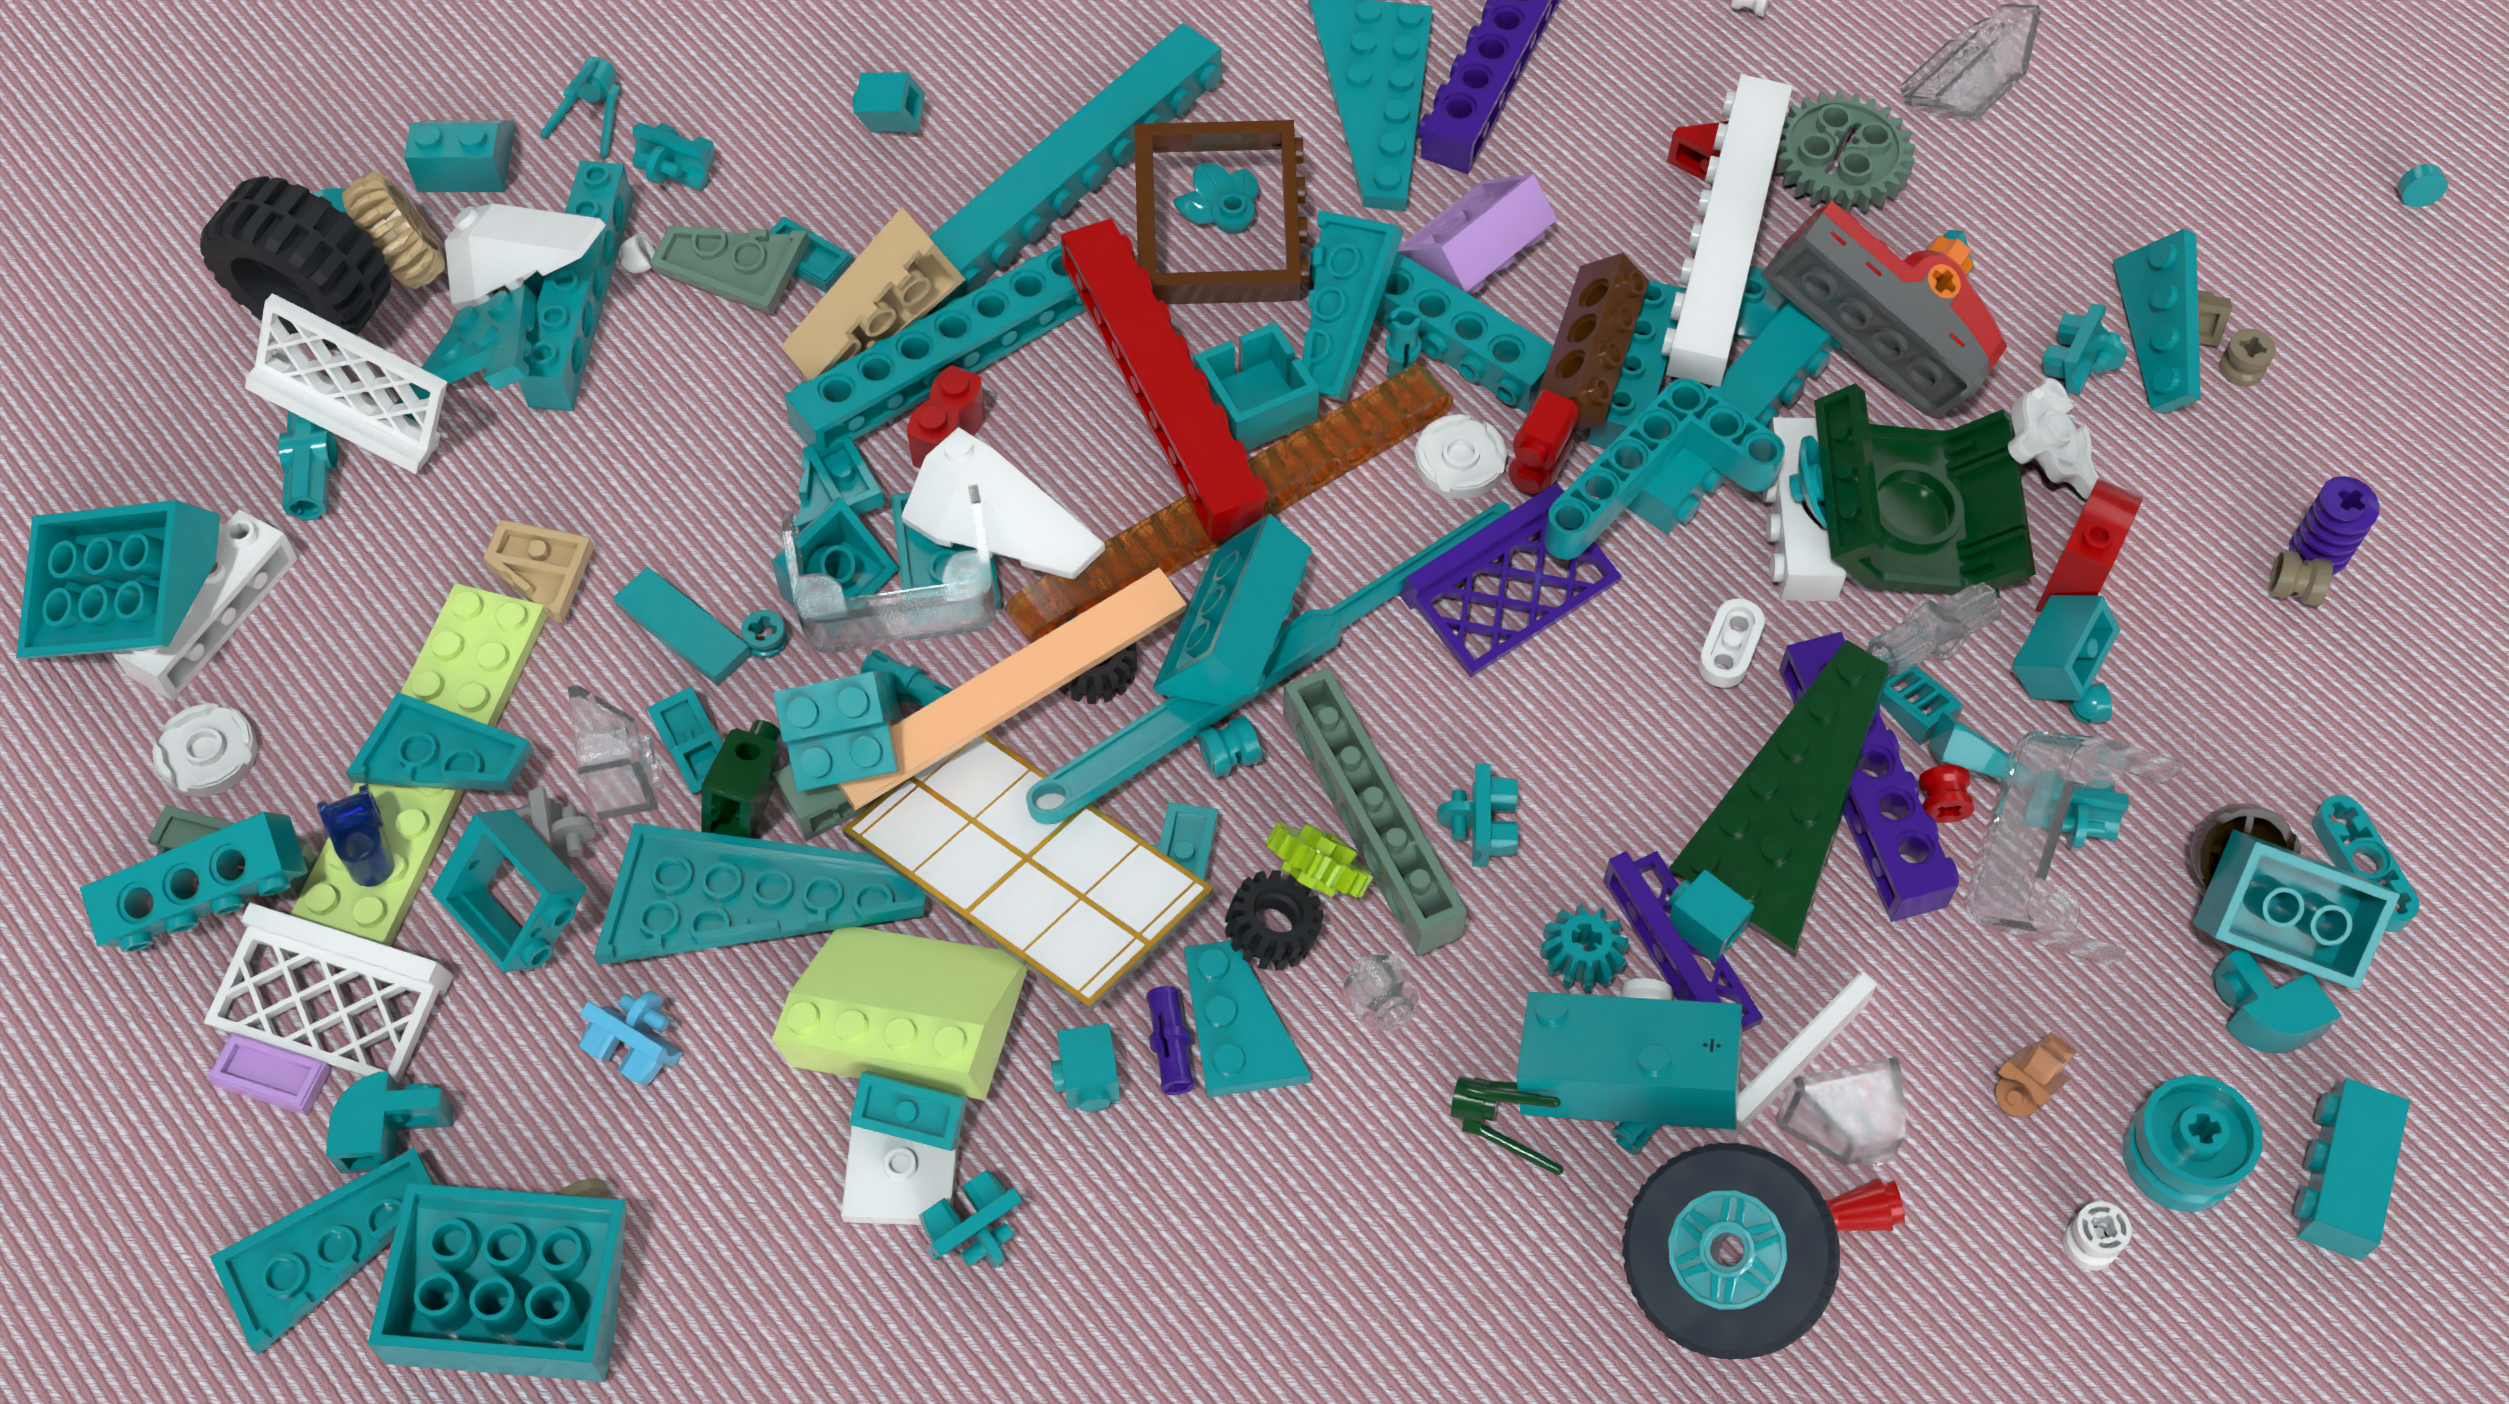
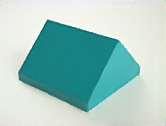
M836 497L771 560L781 597L830 632H836L899 569L842 497Z

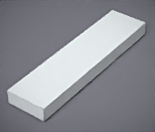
M1864 972L1862 974L1859 973L1739 1094L1736 1130H1719L1734 1141L1867 1006L1878 984Z

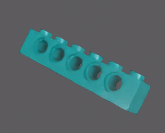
M580 160L565 213L600 218L606 226L581 258L545 276L536 306L534 329L528 332L527 340L532 344L531 354L527 357L523 355V361L529 366V373L526 378L519 380L528 407L564 411L574 410L634 200L624 164Z
M1313 248L1310 251L1309 280L1315 284L1316 267L1313 265ZM1397 251L1374 320L1384 325L1391 332L1392 312L1401 306L1415 308L1420 314L1418 318H1421L1418 335L1421 339V349L1425 354L1433 359H1439L1456 369L1468 381L1477 382L1490 390L1502 402L1514 405L1528 413L1536 400L1553 345Z

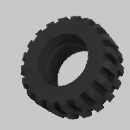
M260 176L241 182L201 232L200 251L201 255L204 256V263L207 269L215 274L214 279L217 283L231 293V298L239 305L243 304L260 321H262L265 301L273 293L357 336L387 297L391 288L389 265L384 263L385 256L379 247H375L372 244L370 235L364 229L360 230L353 223L354 219L345 212L341 213L334 208L332 202L322 196H315L304 186L299 184L291 185L286 179L278 177L270 179L268 176ZM278 315V319L289 334L299 333L292 322ZM321 339L326 347H337L336 344L326 339Z

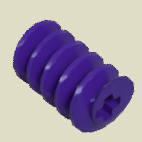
M2339 476L2326 481L2289 541V550L2298 552L2302 558V563L2304 560L2311 561L2317 557L2333 562L2332 575L2337 574L2347 566L2349 560L2379 516L2380 504L2376 494L2367 484L2356 478Z

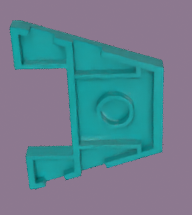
M523 285L508 293L500 291L487 302L476 307L472 305L466 306L456 314L451 327L421 368L447 381V384L487 368L483 378L495 390L526 378L529 373V366L523 361V355L525 357L530 355L532 344L526 339V330L530 332L534 329L537 297L526 285ZM413 383L409 384L419 400L430 397L429 391ZM399 397L395 404H400L404 402L401 399V397ZM412 413L404 414L405 416L417 421L412 415Z

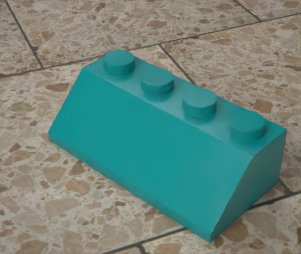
M1268 514L1213 549L1152 689L1160 695L1226 706L1242 696H1252L1265 679L1263 669L1267 659L1279 644L1277 634L1282 622L1293 609L1291 599L1295 589L1306 576L1307 569L1305 564L1312 548L1274 516Z

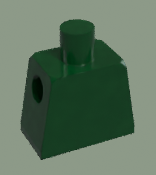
M755 720L749 732L738 728L730 730L701 786V832L754 838L776 785L773 772L779 770L780 745L777 741L781 735L777 726L765 720Z

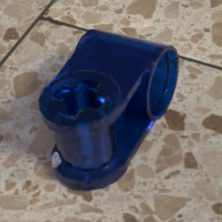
M368 784L360 786L358 793L329 804L325 800L317 803L320 817L332 841L334 851L353 882L360 886L372 887L386 881L393 873L395 861L383 828L384 821L380 809ZM369 852V853L366 854L365 856L360 857V856L363 855L364 853Z

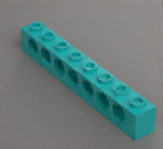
M1061 242L1045 253L1027 259L1021 266L1001 277L989 280L984 286L968 295L952 300L946 307L926 318L917 319L909 327L893 336L877 341L869 349L849 360L840 361L832 369L818 377L798 384L792 391L784 395L789 424L803 441L816 451L821 459L843 446L842 441L850 437L853 441L930 398L933 382L949 366L953 365L975 373L1086 311L1061 264Z

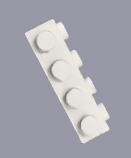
M239 509L227 523L219 527L216 562L169 647L111 652L127 676L174 701L298 560L286 535Z

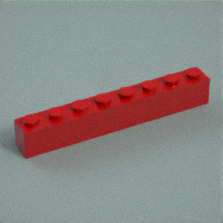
M1112 218L1061 234V264L1210 542L1243 531L1262 519L1264 505L1269 500L1266 485L1259 475L1254 476L1248 466V455L1243 443L1239 439L1234 440L1229 432L1228 419L1223 407L1220 404L1215 405L1209 395V386L1205 374L1201 369L1195 370L1192 365L1187 342L1182 334H1175L1165 302L1163 300L1157 301L1154 296L1148 271L1144 266L1138 267L1128 235L1126 233L1120 234Z

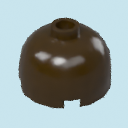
M2252 803L2227 804L2210 812L2197 826L2190 843L2191 865L2198 880L2207 889L2233 829L2301 854L2299 839L2292 832L2287 821L2280 814Z

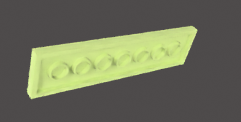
M455 583L401 693L495 728L548 617L543 610L545 606ZM355 783L290 915L391 947L466 789Z

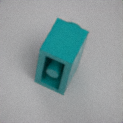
M2084 595L2050 596L2012 665L2031 699L2083 701L2121 630L2104 597Z

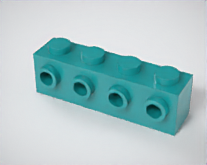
M1649 280L1603 425L1590 428L1588 445L1607 449L1659 395L1669 361V356L1661 355L1667 328L1677 329L1678 325L1677 320L1670 319L1676 292L1686 294L1687 289Z

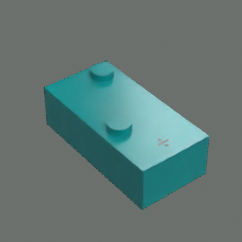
M1528 991L1516 1076L1518 1092L1557 1097L1560 1099L1561 1104L1556 1108L1519 1104L1520 1114L1736 1130L1742 1055V1004Z

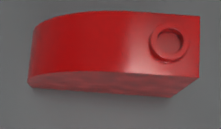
M2097 478L2035 611L2041 613L2051 595L2098 596L2135 519L2143 496Z

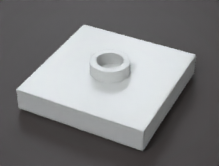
M851 1125L841 1213L843 1222L922 1225L918 1215L943 1198H946L953 1209L959 1140L957 1148L949 1151Z

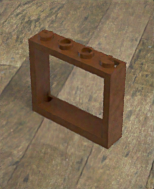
M1294 120L1134 124L1138 267L1144 266L1148 271L1152 282V292L1157 301L1163 300L1166 305L1300 301L1301 283H1309V258L1300 257V244H1307V217H1298V204H1305L1306 193L1305 177H1296V164H1303L1304 147L1303 137H1295ZM1281 150L1286 270L1156 273L1153 153Z

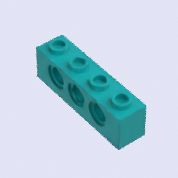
M261 812L82 886L80 891L97 946L120 947L122 953H128L152 945L154 943L152 937L167 931V934H176L193 929L199 925L198 918L213 912V915H223L239 910L245 906L243 899L258 893L259 896H270L283 892L291 887L290 880L307 874L308 871L290 816ZM244 857L245 870L239 876L238 863ZM198 876L199 888L194 895L192 884L195 877ZM150 895H152L153 906L148 913L147 901Z

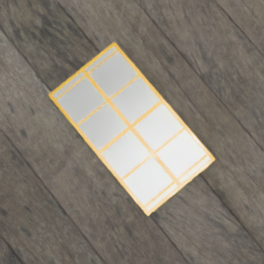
M983 733L885 792L842 829L844 837L1089 1013L1214 895L1213 886L1090 803L1059 823L1042 824L1035 821L1029 813L1026 795L1035 783L1048 775L986 733ZM1055 793L1046 794L1035 802V806L1044 810L1054 809L1060 806L1065 798Z

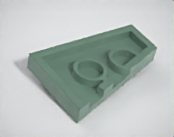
M669 226L649 264L656 273L772 315L811 239L807 231L791 230L789 235L769 234L765 229H751L750 233L723 232L722 228Z

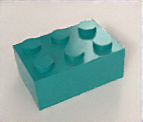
M2233 829L2193 924L2215 939L2359 990L2400 894L2368 878Z

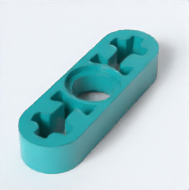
M2335 795L2327 798L2313 816L2312 826L2315 834L2336 867L2377 883L2384 880L2387 883L2385 887L2400 894L2397 904L2401 909L2398 912L2394 908L2385 931L2397 932L2404 929L2419 911L2420 904L2417 894L2363 807L2357 801L2347 796ZM2333 815L2336 819L2345 818L2348 825L2345 827L2342 822L2333 823L2330 817ZM2347 839L2350 842L2348 846L2344 844ZM2364 853L2372 857L2377 864L2378 871L2376 873H2366L2358 869L2353 862V854Z

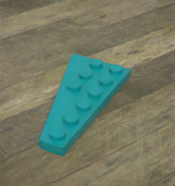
M1308 0L1310 15L1313 16L1318 45L1322 49L1324 67L1337 115L1341 119L1344 141L1348 145L1352 170L1362 207L1406 212L1433 6L1377 0Z

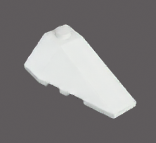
M495 203L477 208L473 206L465 208L453 220L452 224L455 228L445 240L451 305L457 311L469 305L476 307L487 302L495 295L492 291L504 285L510 291L521 287L524 280L532 276L536 271L544 276L581 258L606 224L600 218Z
M959 427L926 455L901 516L903 523L936 544L952 548L953 544L957 543L976 548L977 555L992 558L995 553L1020 560V564L1023 567L1073 580L1106 550L1105 543L996 450Z

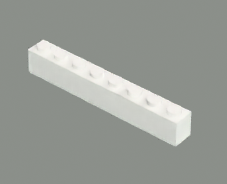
M1741 74L1737 91H1727L1721 117L1730 118L1729 123H1719L1713 149L1720 150L1721 154L1720 157L1711 156L1705 182L1713 184L1712 190H1702L1696 216L1705 217L1703 224L1694 223L1688 245V250L1696 251L1695 258L1685 257L1679 284L1687 286L1686 294L1676 292L1670 319L1677 320L1678 325L1677 329L1667 328L1661 355L1670 357L1666 371L1668 376L1688 378L1708 385L1721 386L1793 85Z

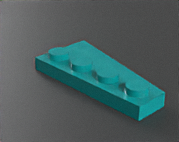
M1319 210L1317 226L1321 228L1319 246L1314 247L1313 265L1316 267L1314 290H1310L1308 308L1312 311L1310 329L1305 331L1302 362L1318 385L1320 397L1346 402L1404 231L1393 224Z
M415 1148L210 1256L249 1346L257 1355L393 1240L407 1183L435 1185L420 1154Z

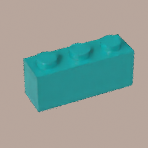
M2345 1078L2332 1093L2325 1092L2322 1095L2315 1114V1121L2322 1124L2319 1139L2315 1138L2310 1144L2304 1164L2305 1169L2311 1170L2308 1186H2303L2300 1190L2294 1207V1216L2301 1218L2296 1238L2362 1261L2380 1245L2410 1100L2349 1078Z

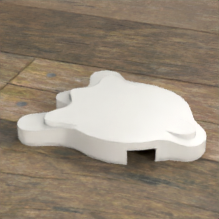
M2046 378L2036 385L2034 390L2026 392L2013 403L2011 419L2015 437L2008 443L2009 453L2021 464L2034 459L2037 460L2052 482L2070 483L2087 500L2097 478H2099L2091 459L2092 445L2088 428L2085 424L2076 429L2072 420L2066 414L2074 406L2068 399L2064 387L2057 380Z

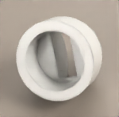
M636 234L621 245L618 256L625 270L631 273H642L652 268L649 263L655 253V249L645 236Z

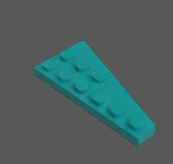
M634 823L594 957L597 965L921 917L925 915L930 892L875 854Z

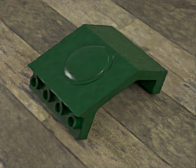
M1856 383L1814 400L1831 559L1867 589L2000 598V587L2036 575L2019 462L2011 456L2008 450V443L2014 439L2015 433L2011 416L2004 409L1954 429L1930 430L1869 424L1865 391Z

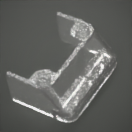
M978 484L968 486L978 550L960 552L949 558L942 571L943 584L873 595L844 598L841 585L832 576L823 573L804 575L793 511L783 512L781 532L793 601L804 638L808 645L818 652L835 653L976 632L989 626L996 615V600Z
M2033 731L2021 736L2010 750L1965 893L1964 904L1968 915L1973 921L1982 926L2107 967L2124 960L2126 949L2075 933L2080 917V904L2076 895L2069 888L2046 880L2075 784L2096 790L2106 789L2118 782L2124 772L2165 784L2181 772L2184 762L2104 737Z

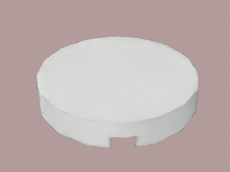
M1463 414L1443 416L1428 424L1421 432V437L1418 439L1415 447L1414 463L1419 478L1429 489L1441 496L1460 500L1479 497L1494 489L1503 477L1507 450L1503 437L1493 425L1484 420L1481 424L1478 421L1471 420L1472 416Z
M204 703L186 708L167 721L162 728L164 733L160 737L159 742L157 743L155 740L152 753L156 770L171 789L185 796L208 797L225 792L243 780L254 765L258 745L255 731L240 711L231 708L232 710L222 708L219 704Z

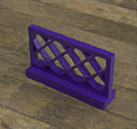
M1557 482L1406 577L1399 596L1410 610L1415 607L1419 610L1470 678L1611 588L1622 578V575L1595 542L1578 557L1569 559L1567 578L1541 573L1543 554L1553 556L1546 550L1544 535L1549 509L1564 493ZM1565 527L1566 530H1574L1570 527ZM1539 535L1538 542L1530 541ZM1516 549L1535 552L1534 572L1508 567L1510 553ZM1500 559H1502L1501 565L1494 564ZM1576 561L1594 564L1603 575V578L1594 584L1574 580ZM1478 573L1500 576L1497 596L1471 591L1472 577ZM1506 578L1531 582L1530 602L1504 597ZM1465 582L1464 589L1456 588ZM1539 584L1565 589L1563 604L1557 608L1537 604ZM1572 591L1580 592L1572 597ZM1442 596L1462 600L1459 620L1440 616L1431 603ZM1469 601L1495 606L1493 626L1466 621ZM1502 608L1528 613L1526 628L1521 631L1499 628ZM1535 614L1543 616L1534 622ZM1451 629H1453V630H1458L1457 636L1454 634V632H1453ZM1464 632L1491 637L1489 651L1474 660L1463 645ZM1498 638L1505 640L1497 646Z

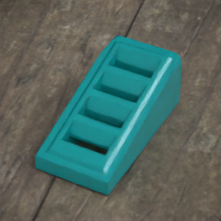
M1894 648L1879 657V659L1888 664V667L1891 666L1896 671V673L1887 678L1879 703L1919 746L1931 739L1941 713L1944 712L1958 719L1963 709V704L1941 684ZM1904 680L1908 684L1906 687L1898 692L1892 688ZM1916 692L1920 697L1913 703L1906 699ZM1928 705L1932 711L1925 714L1921 709Z
M1944 712L1941 713L1928 746L1942 761L2031 788V786L2035 787L2038 777L2022 762L1953 716L1947 715Z

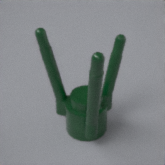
M1458 1077L1452 1099L1451 1117L1464 1120L1462 1132L1479 1135L1556 1175L1563 1173L1564 1170L1561 1165L1483 1124L1484 1119L1489 1121L1495 1120L1499 1101L1556 1108L1561 1104L1559 1098L1518 1092L1517 1082L1491 1081L1477 1077L1474 1079Z

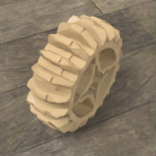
M374 170L368 175H362L350 184L349 188L342 192L344 208L347 210L348 215L354 219L353 223L360 230L364 229L370 235L372 244L375 247H379L384 254V263L389 265L390 272L403 285L416 290L422 285H428L437 279L439 274L447 268L445 252L440 247L441 243L434 236L433 230L427 225L425 218L420 215L415 205L409 201L405 193L401 192L394 182H391L388 176Z

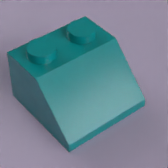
M424 120L411 123L404 159L417 192H505L516 127L514 120Z

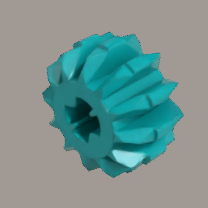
M1581 903L1576 907L1575 916L1562 908L1556 915V923L1549 922L1544 928L1543 937L1546 941L1541 944L1540 956L1542 959L1549 961L1546 969L1548 977L1564 975L1562 985L1565 990L1570 988L1574 981L1581 982V988L1585 994L1592 991L1594 981L1607 988L1612 983L1613 974H1620L1624 970L1626 960L1623 955L1627 953L1629 947L1628 938L1619 936L1622 928L1620 920L1604 921L1606 915L1604 907L1598 909L1595 915L1587 913L1586 907Z

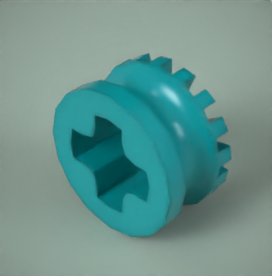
M759 610L746 617L741 625L742 637L744 642L749 645L753 657L758 658L760 656L761 659H765L766 656H769V658H773L774 654L778 656L781 653L780 650L785 649L787 633L784 622L777 613L769 610ZM764 626L767 629L771 627L773 634H767L762 641L757 640L756 633H761Z

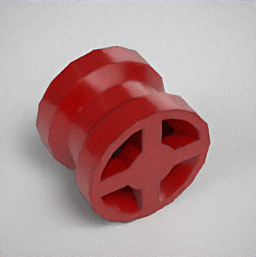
M1941 765L1927 769L1920 774L1919 786L1921 792L1925 793L1927 798L1922 806L1925 813L1932 815L1935 822H1956L1973 814L1975 807L1972 796L1967 794V788L1971 782L1966 768L1957 765Z

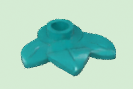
M1203 163L1196 165L1193 170V186L1195 190L1174 199L1176 209L1188 220L1196 224L1215 222L1221 231L1237 234L1246 230L1254 219L1255 206L1253 201L1259 193V185L1256 177L1246 168L1230 175L1225 168L1217 164Z

